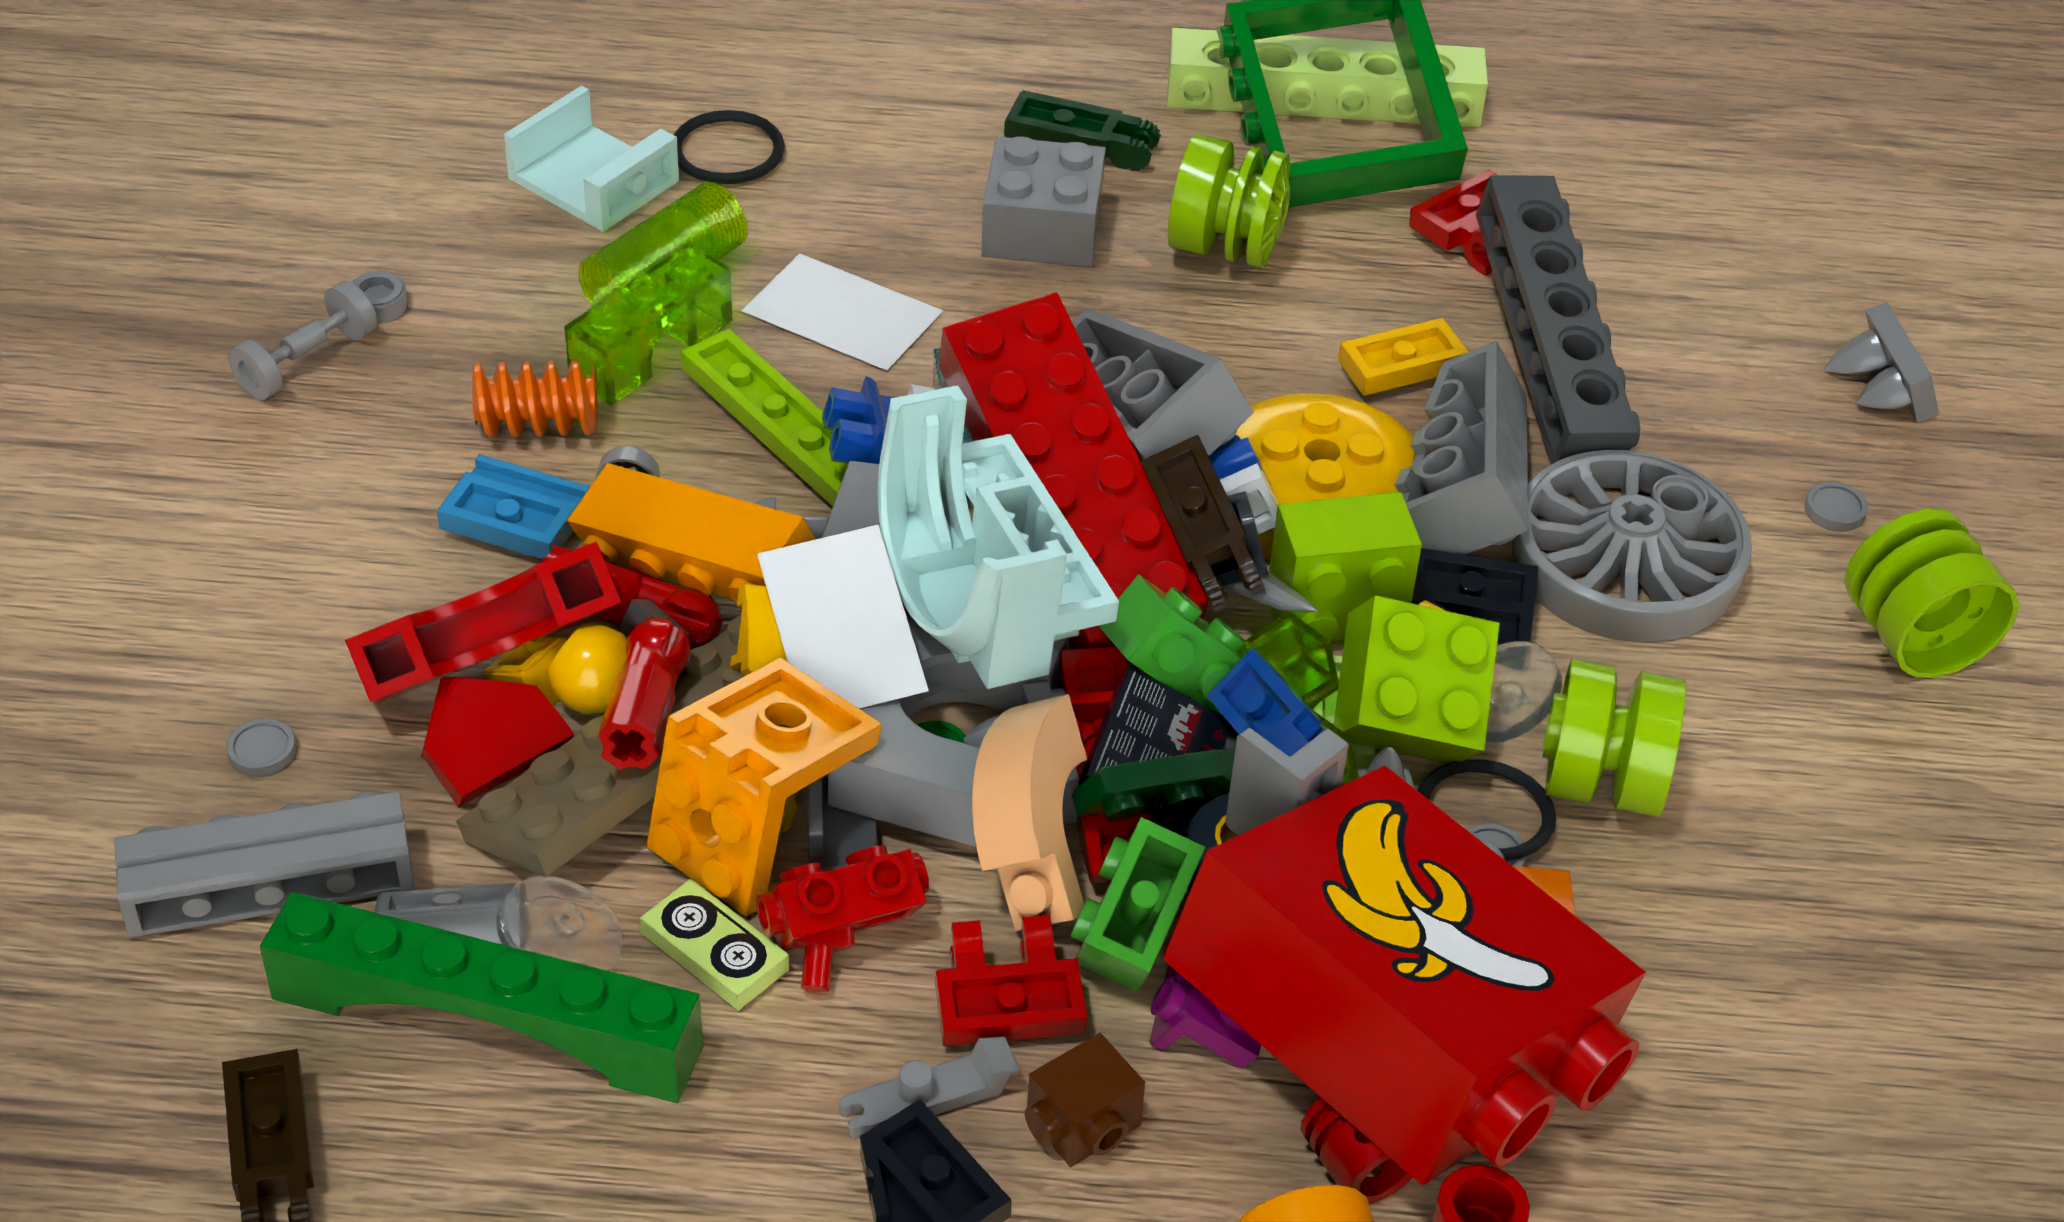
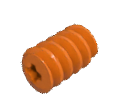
M549 360L545 365L542 377L536 378L530 362L523 361L518 377L511 379L505 362H498L493 379H487L481 363L474 362L472 370V400L476 426L478 421H480L488 438H496L502 421H505L511 436L521 437L526 421L529 420L535 435L545 437L550 421L554 419L560 435L569 436L575 419H578L584 434L593 435L598 423L596 363L594 362L590 377H584L578 360H571L566 377H560L554 361Z

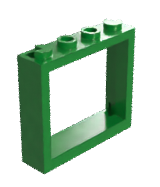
M1246 0L1226 3L1224 26L1217 27L1220 41L1219 54L1222 59L1229 58L1232 68L1228 73L1230 94L1233 102L1241 101L1244 111L1240 119L1243 141L1246 146L1261 147L1264 160L1263 171L1273 151L1285 153V149L1253 41L1257 39L1388 19L1426 139L1425 142L1290 163L1289 184L1291 194L1289 207L1460 180L1468 147L1421 0Z

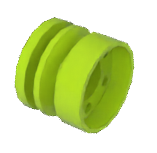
M1195 134L1190 139L1185 150L1174 187L1168 223V246L1172 249L1207 256L1215 245L1219 234L1225 235L1224 250L1227 261L1236 263L1240 259L1247 243V264L1251 267L1263 269L1268 263L1276 241L1281 236L1286 221L1291 194L1289 154L1273 151L1263 171V150L1261 147L1252 146L1244 157L1240 169L1234 168V144L1231 141Z
M1926 508L1906 513L1878 528L1860 544L1848 562L1844 578V584L1850 599L1856 607L1861 609L1868 624L1877 629L1881 642L1900 669L1913 677L1937 678L1958 672L1979 661L2003 640L2013 626L2019 609V602L2014 588L1997 566L1983 555L1980 544L1969 535L1967 527L1960 518L1944 509Z

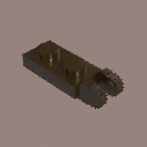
M1199 435L1141 460L1140 462L1190 571L1194 570V572H1197L1215 613L1228 607L1226 602L1227 594L1220 579L1214 576L1210 566L1230 556H1234L1241 581L1245 589L1250 590L1252 596L1266 590L1247 550L1251 547Z
M298 1049L222 1062L232 1186L236 1201L240 1202L242 1222H266L260 1198L288 1192L290 1200L288 1208L289 1222H313L309 1189L314 1188L302 1066Z

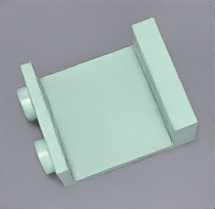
M582 85L504 134L508 179L602 232L679 182L677 137L660 128L633 147L592 125L590 91Z

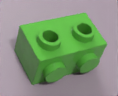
M1138 574L1118 598L1119 607L1116 622L1099 625L1100 629L1128 661L1163 684L1220 713L1207 695L1244 657L1240 649L1246 641L1222 620L1215 618L1209 624L1199 616L1203 612L1201 608L1178 589L1171 587L1165 593Z
M1142 817L1137 823L1129 841L1116 836L1098 874L1110 880L1100 903L1087 898L1070 937L1082 942L1075 957L1078 958L1079 966L1138 992L1152 969L1205 850V846Z

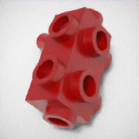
M886 845L869 847L846 857L847 866L823 872L821 864L815 862L789 869L779 875L782 883L777 884L772 891L756 896L757 913L764 933L767 936L775 935L778 946L784 951L797 947L805 948L801 989L812 992L829 991L833 952L853 947L855 945V931L910 917L927 903L924 894L929 891V878L925 863L919 853H911V849L888 854Z

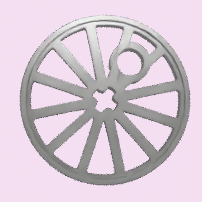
M1599 450L1580 453L1561 459L1540 471L1528 483V531L1517 535L1513 539L1514 562L1538 566L1535 599L1560 619L1584 631L1611 639L1630 642H1663L1680 639L1698 633L1714 624L1728 611L1744 581L1752 551L1749 527L1742 512L1731 497L1717 484L1701 473L1676 461L1653 454L1628 450ZM1602 488L1621 489V496L1611 501ZM1639 492L1651 494V498L1639 495ZM1574 494L1581 505L1568 499L1565 495ZM1536 516H1542L1543 518L1551 522L1540 521L1536 518ZM1717 538L1721 544L1703 541ZM1541 550L1554 551V552H1553V553L1546 554L1545 552H1543V551H1541ZM1589 572L1579 583L1570 578L1574 575ZM1710 572L1723 573L1724 575L1715 576ZM1617 575H1620V598L1601 593ZM1638 581L1654 602L1638 601ZM1678 589L1692 597H1684Z

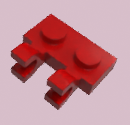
M1490 169L1412 207L1409 227L1446 251L1458 245L1462 246L1470 265L1484 276L1493 271L1477 222L1476 213L1489 176L1498 175Z
M1050 915L1022 917L1021 925L1024 939L1020 941L1022 963L989 966L985 965L980 920L952 923L953 946H950L952 969L936 970L935 976L943 1046L976 1044L979 1038L1005 1037L1007 1041L1086 1034L1088 1018L1078 958L1056 960Z

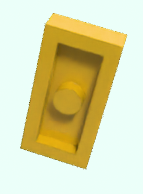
M1439 318L1340 342L1338 361L1362 395L1366 396L1437 378L1443 362L1469 351L1444 318Z

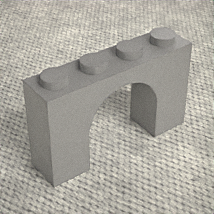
M910 615L907 620L929 691L860 708V710L882 723L878 745L825 775L829 777L827 805L976 847L972 817V789L974 770L980 747L934 735L920 728L909 717L926 707L947 702L975 703L1006 711L1021 705L1023 684L1048 681L1050 689L1061 688L1060 650H1068L1069 638L1054 641L1049 675L987 689L971 661L958 663L951 650L920 627Z

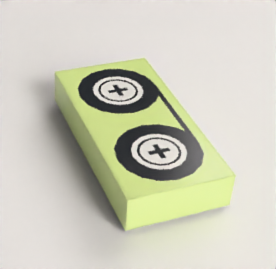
M691 878L639 918L640 932L643 936L738 1011L789 971L788 953Z

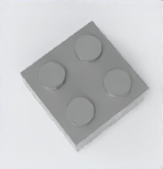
M996 136L983 202L981 257L1092 268L1102 204L1106 147L1090 146L1081 142L1059 143L1032 140L1027 137L1008 138Z

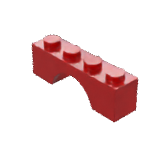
M596 541L534 565L526 571L486 589L444 605L396 619L345 639V642L370 703L375 705L438 680L441 677L448 676L617 609L622 602Z

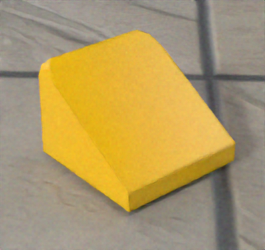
M544 637L508 651L489 665L482 675L485 680L535 685L548 698L551 704L555 705L560 699L551 688L547 669L566 642V639Z

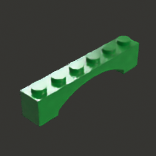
M292 891L260 944L272 1000L339 1016L344 1006L372 1003L420 1006L470 1016L520 1032L566 1052L607 1076L609 1086L677 1104L703 1048L699 993Z

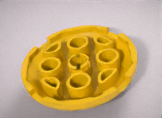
M1325 393L1285 394L1251 404L1250 406L1254 413L1237 429L1235 434L1241 440L1248 437L1272 485L1279 504L1399 492L1395 486L1401 469L1411 467L1416 455L1410 446L1414 434L1395 418L1364 402ZM1274 528L1258 534L1263 556L1268 560L1271 558Z

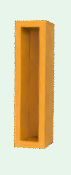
M610 463L605 465L567 519V522L581 540V547L597 541L605 562L632 569L635 572L658 580L665 579L679 583L685 588L697 589L707 596L712 593L729 598L736 604L739 586L743 584L766 586L758 553L816 540V537L802 516Z

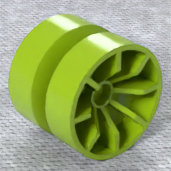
M1571 658L1562 694L1554 692L1546 726L1542 758L1549 759L1545 796L1589 804L1597 792L1603 769L1614 771L1612 798L1615 809L1660 817L1668 796L1678 752L1685 708L1686 680L1641 671L1632 685L1627 705L1616 704L1618 679L1615 666Z

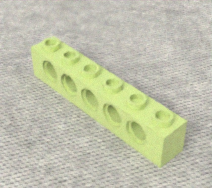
M1172 28L1168 68V108L1244 112L1241 101L1233 102L1230 94L1228 73L1232 68L1229 58L1222 59L1220 57V41L1217 30ZM1294 35L1253 40L1275 115L1421 124L1395 42ZM1435 45L1461 127L1480 128L1488 87L1485 48Z

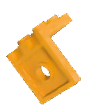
M782 658L671 714L667 720L646 847L739 913L748 917L757 911L756 896L768 892L786 798L876 747L882 723ZM775 724L786 725L791 728L780 727Z

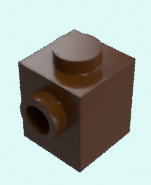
M1100 1032L1029 1073L1027 1108L1025 1109L1026 1123L1034 1138L1043 1147L1049 1148L1052 1146L1068 1166L1072 1167L1092 1154L1103 1155L1110 1152L1121 1143L1127 1133L1141 1125L1145 1081Z

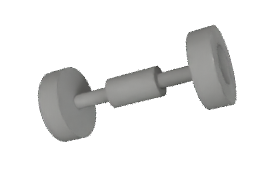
M341 281L328 289L324 295L325 306L330 317L321 323L317 320H312L280 340V348L269 354L264 347L253 340H246L231 349L228 355L229 364L239 384L248 394L257 400L264 401L282 389V376L277 366L282 360L286 358L290 360L299 358L326 341L328 338L327 332L335 327L352 340H361L375 331L377 328L376 312L365 293L352 282Z

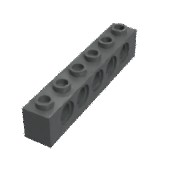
M1490 175L1476 213V218L1551 464L1569 456L1591 451H1630L1632 447L1638 444L1640 438V420L1637 413L1631 411L1625 393V374L1621 367L1616 366L1613 357L1610 329L1606 323H1602L1597 308L1596 286L1593 281L1588 280L1583 265V247L1580 240L1574 238L1570 226V209L1567 200L1561 198L1554 176Z

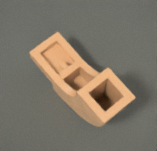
M1069 694L1012 707L1003 712L989 727L976 760L972 789V817L977 853L982 871L996 868L998 870L1015 931L1022 930V917L1050 915L1051 923L1055 924L1078 918L1084 906V900L1065 837L1062 811L1067 779L1071 771L1078 764L1087 760Z

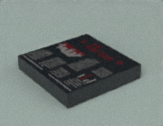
M1129 666L1119 677L1080 776L1079 784L1081 785L1099 768L1215 749L1236 748L1237 736L1239 734L1222 714ZM1203 801L1193 807L1179 811H1166L1164 803L1147 805L1146 809L1141 813H1151L1153 823L1187 838L1189 822L1199 808L1207 802Z

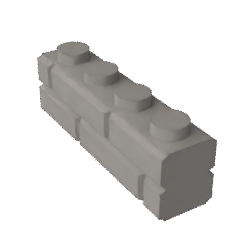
M371 791L361 792L348 800L317 805L292 803L274 812L243 817L224 814L214 817L206 823L175 828L150 826L140 830L137 834L114 837L117 895L129 938L278 914L291 891L336 903L378 897L383 892L415 890L399 791L385 794Z

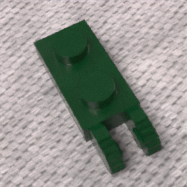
M1025 90L1019 93L1004 121V137H1027L1032 140L1059 143L1081 142L1090 146L1106 147L1105 159L1108 157L1117 168L1126 170L1131 168L1132 171L1144 170L1145 166H1148L1152 156L1150 152L1151 150L1153 151L1154 147H1157L1161 135L1159 134L1160 130L1157 128L1158 125H1154L1153 121L1149 122L1147 119L1144 121L1140 117L1122 114V111Z
M1235 748L1215 749L1101 767L1076 788L1072 794L1077 816L1083 817L1104 813L1107 821H1118L1140 814L1146 809L1147 805L1164 803L1166 811H1179L1193 807L1203 801L1208 803L1220 795L1229 794Z

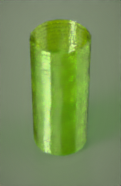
M705 181L582 260L578 273L583 294L590 305L602 317L611 322L621 324L628 321L649 307V305L743 244L748 235L747 219L744 210L736 197L728 189L718 183Z

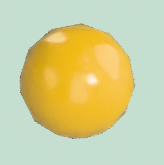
M581 625L558 651L550 663L547 672L552 690L566 707L584 714H605L616 678L623 670L627 658L625 651L627 638L622 632L604 625Z

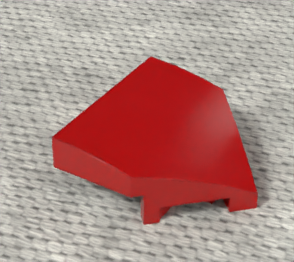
M441 677L421 757H424L457 807H460L529 769L536 758L557 750L571 740L575 734L548 698L535 685L474 678Z

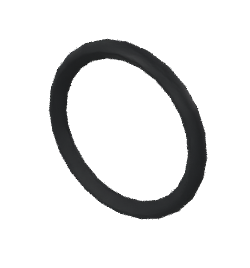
M720 110L700 114L682 124L674 134L677 137L678 167L686 174L698 180L716 184L744 183L766 175L778 165L783 157L785 148L783 136L776 126L763 117L745 111ZM733 121L755 125L763 129L772 139L774 147L767 161L753 169L721 173L707 171L692 165L683 155L681 146L688 133L700 126L714 122Z
M1483 759L1450 762L1436 768L1425 776L1417 789L1419 793L1429 800L1434 787L1442 780L1455 774L1466 772L1501 776L1524 787L1540 806L1542 824L1537 834L1527 842L1514 847L1498 848L1502 852L1505 861L1521 859L1537 852L1547 844L1555 830L1556 812L1551 798L1545 796L1546 790L1531 776L1504 763Z

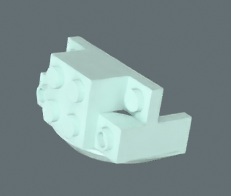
M958 385L891 398L878 470V512L882 538L904 606L920 627L951 650L958 663L971 661L987 689L1049 675L1054 641L1078 636L1081 629L1116 622L1119 600L1011 434L962 443L967 398ZM966 494L971 500L972 504L974 505L972 521L968 509Z

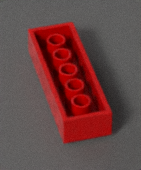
M1058 292L943 327L939 368L948 387L958 385L967 398L964 422L973 441L1011 434L1117 599L1139 574L1165 593L1171 587L1181 591L1201 608L1203 612L1199 617L1204 620L1209 600L1194 570L1190 571L1144 468ZM1099 626L1081 629L1078 636L1070 637L1068 641L1070 650L1116 647Z

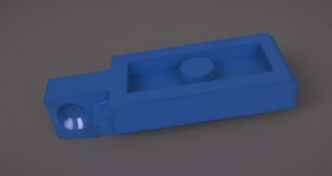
M1251 648L1207 695L1239 735L1246 729L1251 728L1289 757L1325 731L1320 725L1322 721L1276 669L1254 648Z

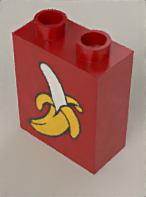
M1385 765L1207 850L1163 957L1164 961L1422 1186L1476 1151L1480 1152L1496 1167L1506 1166L1516 1159L1542 1131L1555 1109L1558 1097L1561 1095L1565 1096L1581 1111L1593 1108L1620 1082L1632 1065L1639 1050V1042L1618 1025L1646 971Z

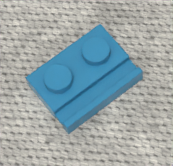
M479 454L475 459L476 467L471 473L465 472L437 510L439 529L542 559L552 551L554 545L562 547L573 532L567 519L590 486Z

